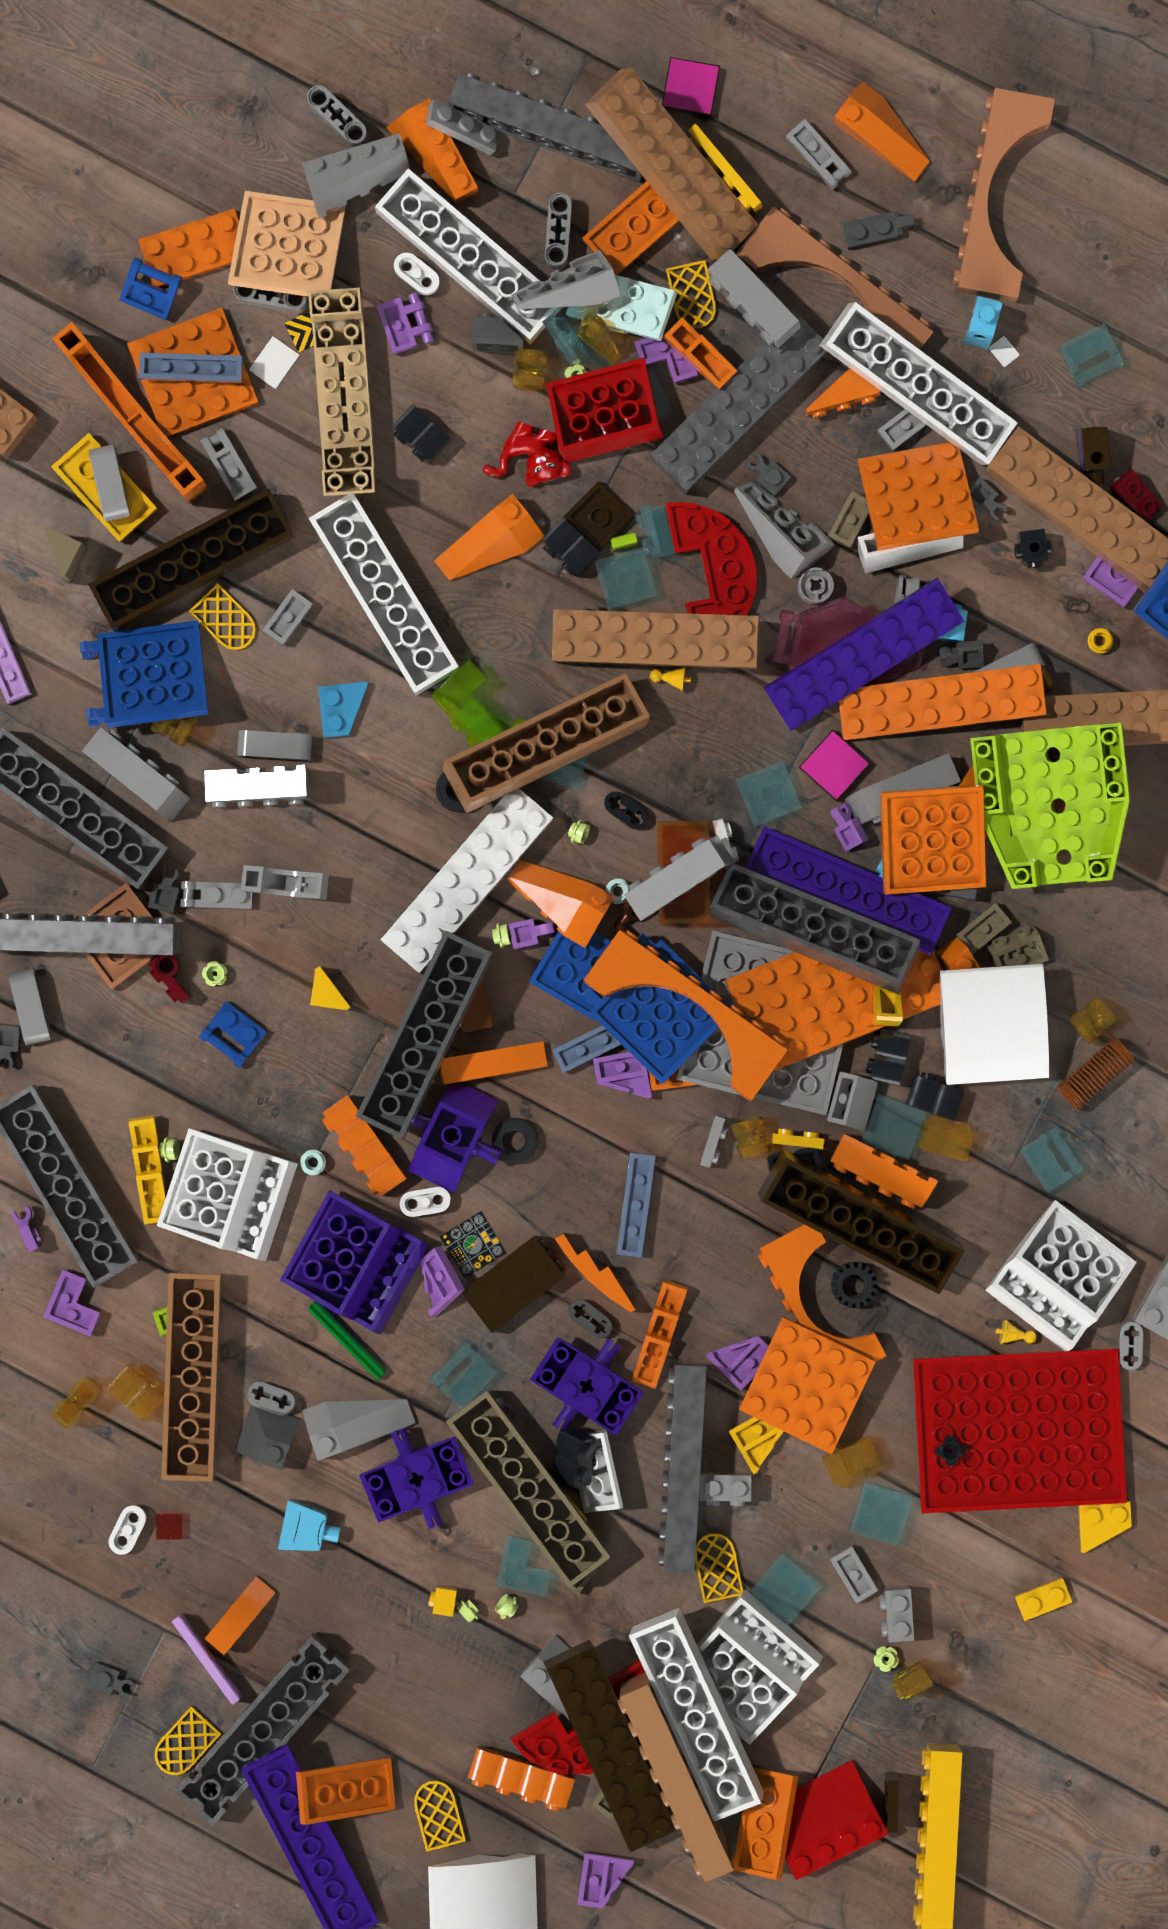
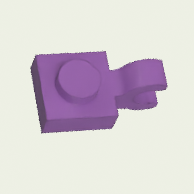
M847 802L830 811L833 819L839 826L834 831L845 852L869 840L858 818L851 819L852 812Z
M534 919L508 924L513 949L539 944L537 936L555 933L552 922L535 926Z
M25 1206V1218H19L16 1211L12 1212V1218L19 1227V1232L28 1252H32L41 1248L39 1242L42 1241V1237L37 1227L33 1228L30 1224V1219L32 1218L31 1208Z

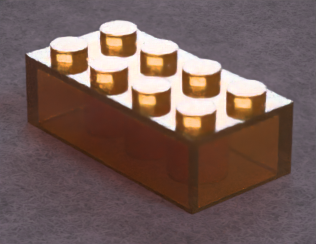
M708 820L657 821V867L660 865L664 868L672 864L670 858L681 851L687 854L693 850L691 845L702 837L708 840ZM710 878L698 883L694 888L680 897L678 896L674 901L658 910L659 925L710 924Z

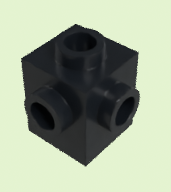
M1045 529L1022 531L1017 534L1018 544H1014L1015 559H1020V565H1027L1028 569L1043 567L1042 563L1048 560V555H1052L1051 541L1046 540ZM1030 547L1035 548L1036 552H1032Z

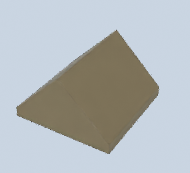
M50 527L44 528L60 577L66 583L72 582L87 552V548L81 542Z

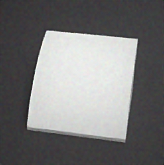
M1043 964L940 971V1024L944 1049V1074L947 1085L1049 1078L1048 1023Z
M189 1128L157 1226L220 1249L238 1252L266 1261L298 1164Z
M1054 1200L1013 1251L985 1291L1062 1350L1070 1351L1074 1348L1085 1330L1099 1319L1137 1262L1058 1201Z
M746 1589L697 1644L737 1734L749 1745L794 1699L804 1680L820 1665L823 1658L821 1653Z
M521 1853L506 1857L475 1855L428 1867L430 1929H537L535 1855Z

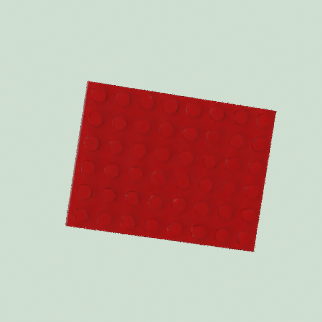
M1118 1348L913 1359L921 1514L1127 1503ZM947 1435L954 1436L955 1441L966 1449L965 1454L960 1455L954 1466L946 1465L945 1460L935 1454V1448L944 1442V1438ZM949 1448L948 1453H952L953 1450Z

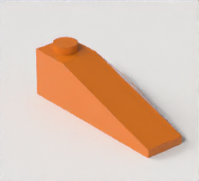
M864 82L852 92L834 116L833 124L914 183L930 162L885 98Z
M511 494L436 558L434 562L449 581L476 572L479 569L503 562L514 556L522 555L545 536L526 509Z
M520 859L507 879L528 901H533L541 909L540 913L545 918L549 917L558 926L557 930L563 936L586 948L615 897L592 883Z

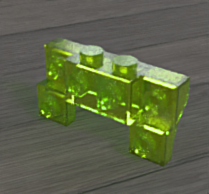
M469 659L435 690L430 697L450 718L448 720L449 724L457 732L461 730L467 736L465 739L467 744L473 747L525 722V719L520 716L506 729L472 693L486 680V677Z

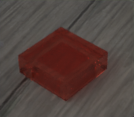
M156 1513V1540H182L183 1513Z

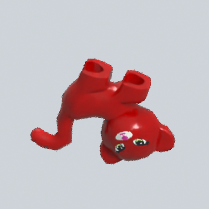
M518 421L513 432L504 441L503 450L499 457V467L496 469L487 464L482 468L483 473L488 477L499 479L508 473L510 457L527 454L529 457L526 463L525 482L530 487L536 486L539 483L556 480L558 477L569 476L571 469L568 463L562 460L558 451L547 446V443L550 444L555 441V432L541 428L539 434H535V426Z

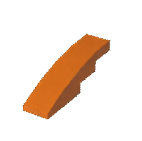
M542 1041L444 1058L440 1065L442 1083L445 1085L548 1067L544 1042Z
M564 1233L555 1238L569 1260L589 1282L609 1299L629 1312L635 1311L633 1304L609 1266L599 1271L586 1249L577 1254Z
M663 1280L631 1381L656 1389L688 1290L687 1286Z

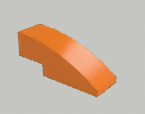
M683 317L662 337L692 367L718 389L737 372L702 334L699 335Z
M256 1576L204 1639L225 1655L276 1592Z

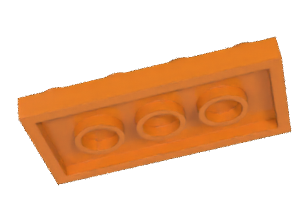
M646 181L582 237V241L592 252L601 250L613 268L614 274L619 275L680 221Z
M234 208L138 239L146 265L173 276L177 274L183 277L182 280H186L231 265L239 220ZM150 277L154 286L161 288L168 285Z
M389 1757L296 1772L300 1824L307 1825L396 1810L392 1762Z
M753 1767L764 1791V1796L760 1804L742 1811L734 1857V1870L781 1880L798 1776Z

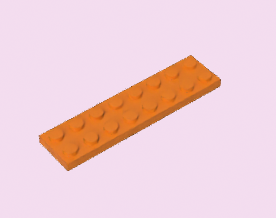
M1042 664L863 686L839 700L842 734L845 741L1047 715Z

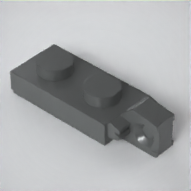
M889 212L842 223L847 249H853L897 239L898 236L903 235V229L914 227L915 222L913 214L899 216V212Z

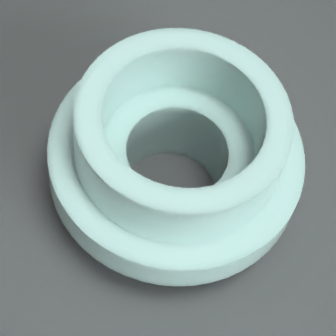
M614 879L607 884L605 891L615 896L613 894L614 888L621 887L623 894L615 896L612 903L622 904L627 900L624 894L630 890L628 888L629 884L625 880Z
M308 1150L302 1155L300 1165L305 1173L317 1175L324 1170L326 1159L320 1151ZM314 1157L318 1160L316 1167L309 1165L310 1158Z

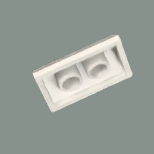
M607 1430L587 1433L595 1437L596 1454L592 1459L593 1476L588 1485L579 1487L584 1513L623 1508V1502Z

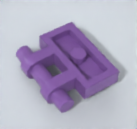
M418 293L408 295L411 304L403 306L401 297L376 305L393 355L417 347L414 338L416 336L422 335L424 344L434 341L431 333L433 328L431 323L427 322L424 313L426 308L424 302L420 301ZM414 314L418 326L411 328L407 315Z

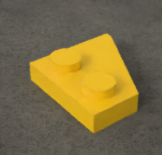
M751 1417L729 1430L753 1474L757 1473L778 1438L784 1432L755 1417Z

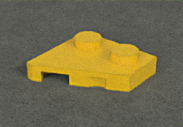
M1127 1500V1503L1078 1506L1081 1553H1086L1132 1527L1130 1500Z

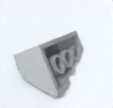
M601 250L569 262L570 268L563 272L555 270L550 273L551 277L545 282L535 281L515 292L511 297L518 309L607 304L612 302L614 298L620 297L621 294L613 268Z
M752 481L734 490L773 561L790 579L810 569L835 545L816 525L811 522L807 525L796 517L798 514L793 509L788 511L779 506L777 498Z
M407 1399L325 1401L302 1410L309 1438L318 1461L416 1423Z
M555 1635L523 1669L520 1677L569 1719L543 1661L571 1649Z

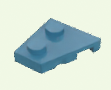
M368 682L318 687L324 738L350 735L364 694L368 688Z

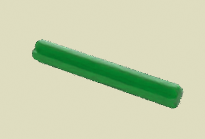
M314 1301L308 1307V1311L376 1380L386 1373V1369L323 1305Z

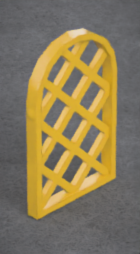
M706 260L667 268L666 273L670 289L675 290L676 293L681 295L677 303L676 300L674 301V311L678 320L681 319L678 313L679 309L685 313L683 315L684 319L687 315L695 319L691 326L693 329H702L708 326L713 321L716 313V301L711 284L708 281L709 274ZM700 265L697 271H694L690 268L692 266ZM703 266L705 269L706 278L699 274ZM683 269L680 275H677L676 273L672 272L674 270ZM686 270L694 274L690 282L682 278ZM670 274L677 278L673 286L671 283ZM696 277L705 281L700 289L693 285ZM679 281L688 285L683 293L675 288ZM707 283L710 295L703 291ZM690 287L698 291L694 299L686 295ZM700 294L709 298L705 306L697 302ZM683 298L692 302L687 310L679 306ZM711 300L713 305V312L707 308ZM694 304L702 309L698 316L690 312ZM704 311L712 315L707 322L700 319ZM697 322H700V323L703 324V325H701V326H695V325L697 324Z
M218 583L189 610L217 642L227 649H244L255 638V622L249 613ZM219 588L228 598H219ZM216 590V598H207ZM207 601H216V610H207ZM219 601H229V610H219ZM203 602V610H195ZM232 602H233L240 610H232ZM194 613H203V622ZM207 613H216V623H207ZM219 613H229V623H219ZM232 614H241V623H232ZM244 614L252 623H244ZM207 626H216V635ZM219 626H228V635H219ZM232 626H241V635H232ZM244 626L253 627L252 635H244ZM220 639H228V645L223 643ZM232 639H241V646L232 647ZM244 639H250L246 644H244Z
M710 1533L703 1536L696 1544L695 1564L704 1603L739 1596L743 1592L736 1551L732 1542L726 1536L719 1533ZM715 1536L713 1541L709 1540L708 1537ZM718 1537L724 1538L727 1541L723 1548L715 1544ZM703 1540L710 1543L705 1552L698 1548ZM729 1544L731 1546L733 1555L726 1551V1548ZM712 1546L721 1551L716 1559L708 1554ZM697 1551L703 1554L699 1562L697 1560ZM723 1553L731 1557L727 1566L718 1561ZM705 1557L714 1561L709 1569L701 1565ZM733 1561L735 1562L737 1573L729 1568ZM716 1564L724 1568L720 1576L712 1572ZM699 1567L707 1572L703 1579H701ZM726 1571L735 1575L731 1583L722 1579ZM709 1574L717 1579L713 1587L705 1583ZM737 1578L740 1590L733 1586ZM720 1581L728 1586L723 1594L715 1589ZM703 1585L710 1589V1592L708 1593L706 1598L704 1594ZM731 1588L738 1592L736 1594L727 1595ZM713 1592H715L716 1594H718L719 1596H721V1597L709 1599V1597L711 1596V1594H712Z
M191 1706L173 1727L161 1737L155 1749L156 1764L167 1774H183L194 1766L197 1760L222 1733ZM190 1712V1721H182ZM193 1712L201 1720L193 1721ZM190 1724L191 1734H181V1725ZM194 1724H203V1733H194ZM206 1724L215 1732L207 1733ZM178 1725V1734L169 1735ZM204 1736V1746H195L194 1737ZM207 1736H215L207 1745ZM182 1737H191V1746L182 1747ZM166 1738V1748H159ZM169 1738H178L179 1747H169ZM204 1749L195 1759V1750ZM179 1750V1760H170L169 1751ZM182 1750H192V1759H182ZM158 1751H166L167 1760L159 1761ZM179 1763L180 1771H170V1764ZM183 1763H191L183 1770ZM161 1764H167V1769H165Z
M438 1780L422 1784L414 1798L415 1812L426 1852L466 1842L455 1795L446 1783ZM434 1784L432 1789L429 1788L427 1785ZM438 1784L446 1788L443 1795L434 1791ZM422 1788L430 1792L426 1799L418 1796ZM448 1791L450 1792L453 1801L445 1797ZM432 1794L441 1798L437 1806L428 1802ZM417 1799L423 1802L420 1810L418 1809ZM443 1800L451 1804L447 1813L439 1808ZM426 1805L434 1809L430 1817L421 1813ZM454 1807L457 1818L450 1815ZM437 1811L445 1815L441 1824L433 1820ZM421 1817L428 1820L424 1828ZM447 1818L456 1822L452 1830L443 1826ZM430 1822L439 1827L435 1835L426 1830ZM458 1825L460 1826L462 1836L455 1833ZM441 1829L450 1833L446 1841L437 1837ZM425 1834L432 1837L429 1845L427 1844ZM452 1835L460 1839L457 1841L449 1842ZM435 1840L442 1843L441 1845L431 1847Z

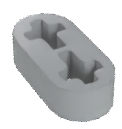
M1127 1321L1119 1328V1364L1127 1370H1136L1140 1367L1143 1360V1329L1138 1323L1133 1321ZM1129 1326H1133V1329L1138 1331V1334L1133 1336L1132 1344H1129V1336L1124 1335V1331L1129 1330ZM1129 1347H1132V1354L1137 1357V1361H1132L1131 1366H1128V1362L1123 1360L1124 1356L1129 1354Z
M255 1382L248 1389V1402L256 1408L278 1416H287L294 1409V1396L286 1390L264 1382ZM261 1389L263 1390V1395L270 1399L261 1397L260 1400H256L255 1394L252 1392H258ZM282 1398H286L287 1404L290 1406H285L284 1409L279 1408V1403L273 1401V1399L281 1401Z

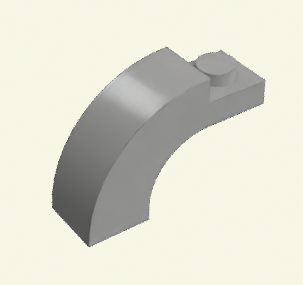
M243 865L241 891L326 900L329 874Z

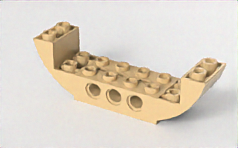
M360 287L308 291L310 318L313 327L323 461V495L375 492L374 442Z

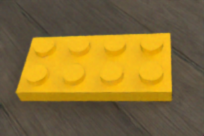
M694 124L688 130L691 136L689 138L700 153L704 152L707 157L705 159L715 172H721L723 175L721 179L732 193L736 191L740 195L737 199L748 212L752 210L757 215L764 209L761 201L701 129Z
M88 433L51 467L118 542L121 543L158 509L121 469L131 516L105 522L89 456L90 449L101 447V445Z

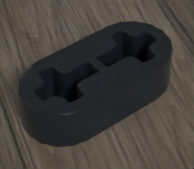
M616 791L606 796L604 800L605 809L616 819L633 830L642 829L646 825L648 820L646 811L627 796ZM620 797V804L626 809L622 811L616 807L612 810L609 799ZM628 810L633 814H636L638 811L641 812L643 822L641 824L638 822L635 825L631 824L632 818L626 812Z

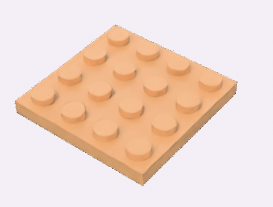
M245 191L228 285L308 297V291L332 290L346 206L340 209L334 207L326 211V216L319 219L314 201Z

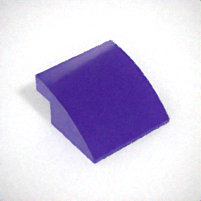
M329 1190L280 1281L338 1315L351 1319L370 1331L381 1335L430 1244Z

